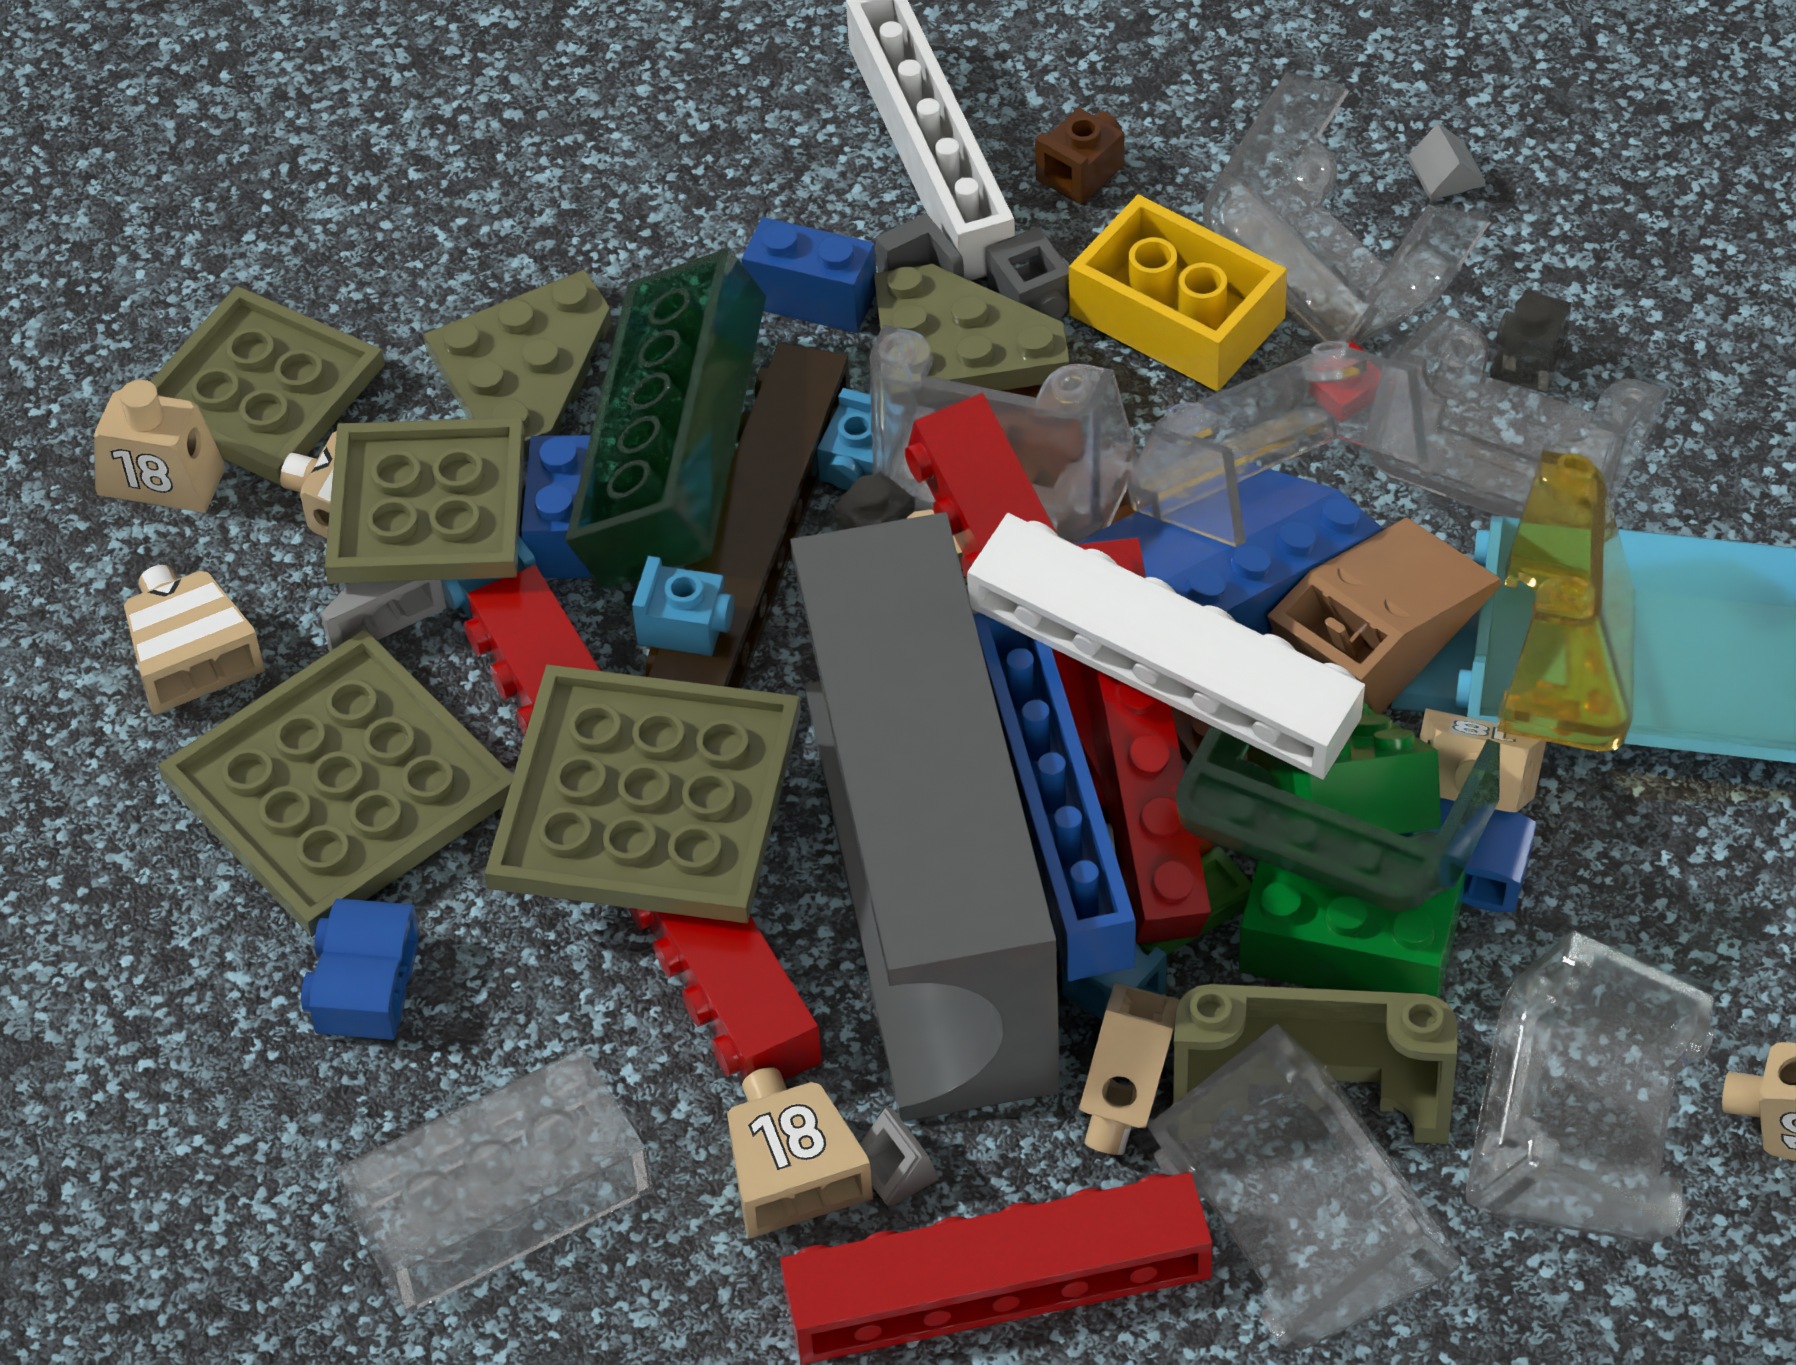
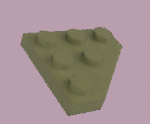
M934 264L900 267L891 271L874 273L889 399L900 402V406L1072 380L1062 321Z
M584 269L424 333L423 337L427 353L468 419L523 418L525 430L524 458L529 456L531 436H559L562 430L561 419L569 402H575L592 367L590 358L598 341H604L611 327L612 320L609 305Z

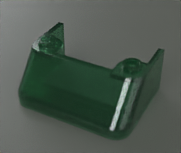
M1210 726L1176 789L1178 818L1182 826L1191 834L1392 911H1406L1448 892L1458 882L1500 800V743L1490 739L1486 740L1439 833L1419 832L1409 837H1404L1276 788L1274 778L1265 768L1243 759L1250 744L1213 726Z

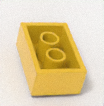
M1139 194L1069 266L1070 316L1217 392L1286 318L1287 268Z

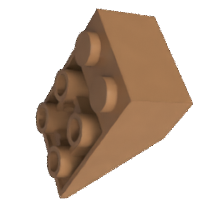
M1406 517L1310 570L1267 617L1275 635L1289 642L1297 652L1322 664H1337L1348 670L1356 680L1364 683L1363 703L1368 704V709L1381 715L1503 583L1501 578Z

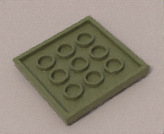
M366 629L360 631L158 764L161 778L167 786L311 937L316 934L319 919L329 918L336 898L367 900L503 807L513 779V775Z
M546 664L484 873L487 889L748 923L801 714L800 696Z

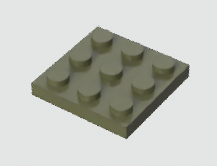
M236 285L150 382L155 385L158 396L188 400L198 406L224 460L281 485V469L286 457L290 453L307 456L385 366L382 349Z
M523 418L337 424L325 557V572L328 584L517 577L525 443Z

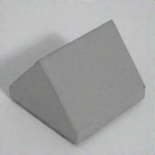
M1438 123L1409 154L1408 161L1430 201L1485 186V178L1464 141Z
M885 1108L860 1145L870 1162L873 1188L887 1206H892L933 1184L939 1178L930 1157L893 1108Z

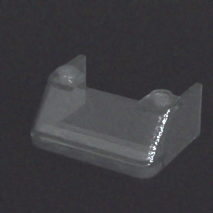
M1286 72L1208 192L1203 204V222L1207 229L1287 268L1286 309L1318 341L1326 346L1338 348L1352 342L1360 345L1436 302L1491 222L1483 215L1427 205L1386 266L1322 205L1335 184L1337 163L1333 153L1319 140V137L1350 91L1343 84Z
M1326 341L1315 345L1311 349V354L1199 402L1174 405L1166 411V416L1156 422L1127 480L1131 508L1137 512L1238 547L1246 543L1237 484L1242 480L1337 438L1420 465L1428 461L1417 367L1349 348V344L1344 341Z

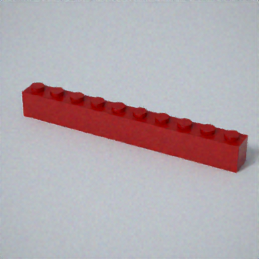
M536 564L517 572V577L502 578L467 593L471 619L464 622V628L468 640L478 657L487 654L493 663L490 665V673L502 699L507 700L513 697L519 709L516 710V716L525 736L546 664L600 671ZM628 908L637 927L640 930L649 927L657 939L653 942V947L666 976L671 978L678 975L686 988L682 990V996L693 1022L697 1027L707 1024L715 1039L711 1040L713 1052L727 1077L737 1074L743 1083L744 1079L756 1070L776 1068L780 1071L783 1080H786L822 1063L818 1025L751 916L748 923Z

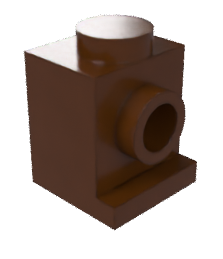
M1078 107L1049 135L1042 132L1035 138L1036 180L1076 203L1084 204L1125 165L1124 132L1119 122L1105 111H1099L1092 115ZM1066 165L1070 166V167L1072 168V170L1068 169V168L1065 167V166H1066Z

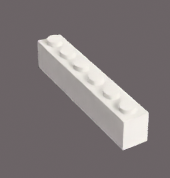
M846 0L849 49L928 216L962 255L964 278L971 281L987 276L986 247L1015 236L1014 217L908 0Z
M1007 512L967 572L968 597L971 609L1324 780L1362 717L1365 684L1356 680L1345 668L1333 663L1322 664L1297 652L1289 642L1273 634L1262 635L1237 623L1230 614L1218 607L1211 605L1202 606L1176 594L1171 586L1154 577L1143 578L1118 566L1110 556L1099 550H1085L1060 538L1055 531L1041 522H1026Z

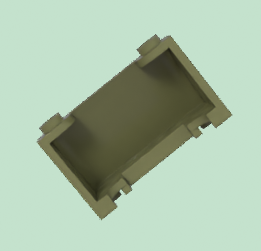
M1220 984L1197 986L1184 994L1179 1000L1176 1009L1173 1131L1207 1132L1210 1115L1219 1104L1229 1100V1104L1243 1105L1244 1076L1380 1083V1112H1393L1394 1108L1404 1113L1412 1123L1414 1142L1448 1144L1457 1061V1020L1455 1013L1446 1002L1426 994Z

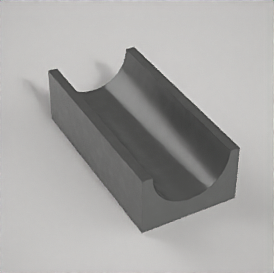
M947 512L790 539L792 558L820 681L804 684L806 702L898 1115L904 1122L1060 1093L1056 938Z

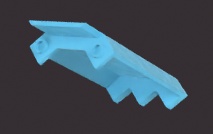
M1492 515L1490 531L1477 529L1474 561L1501 578L1503 584L1397 696L1391 705V709L1425 712V709H1431L1548 733L1551 736L1796 763V548Z

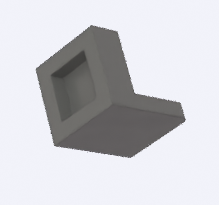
M927 213L875 237L878 272L891 271L900 267L934 264L964 278L962 255Z

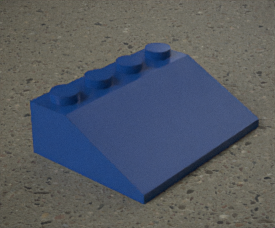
M1238 460L1074 543V545L1139 538L1146 577H1154L1164 581L1174 589L1176 594L1199 605L1218 607L1230 614L1237 623L1265 635L1273 630L1267 615L1310 570L1381 532L1382 527L1339 489Z

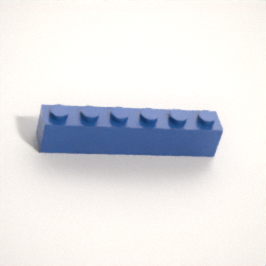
M982 613L973 614L1067 980L1069 982L1135 968L1136 920L1052 649Z

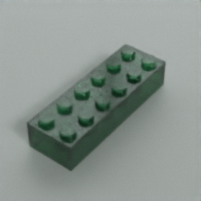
M730 247L628 282L565 542L605 589L631 581H639L648 556L661 558L662 566L672 568L694 564L702 559L711 557L766 302V295Z

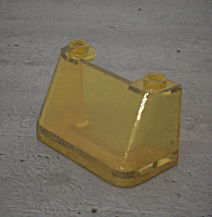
M1542 449L1505 565L1504 586L1517 588L1520 580L1528 585L1536 596L1533 602V616L1509 689L1504 691L1498 709L1497 731L1592 751L1608 752L1616 750L1624 744L1633 719L1635 590L1603 474L1585 456L1574 453L1562 454Z

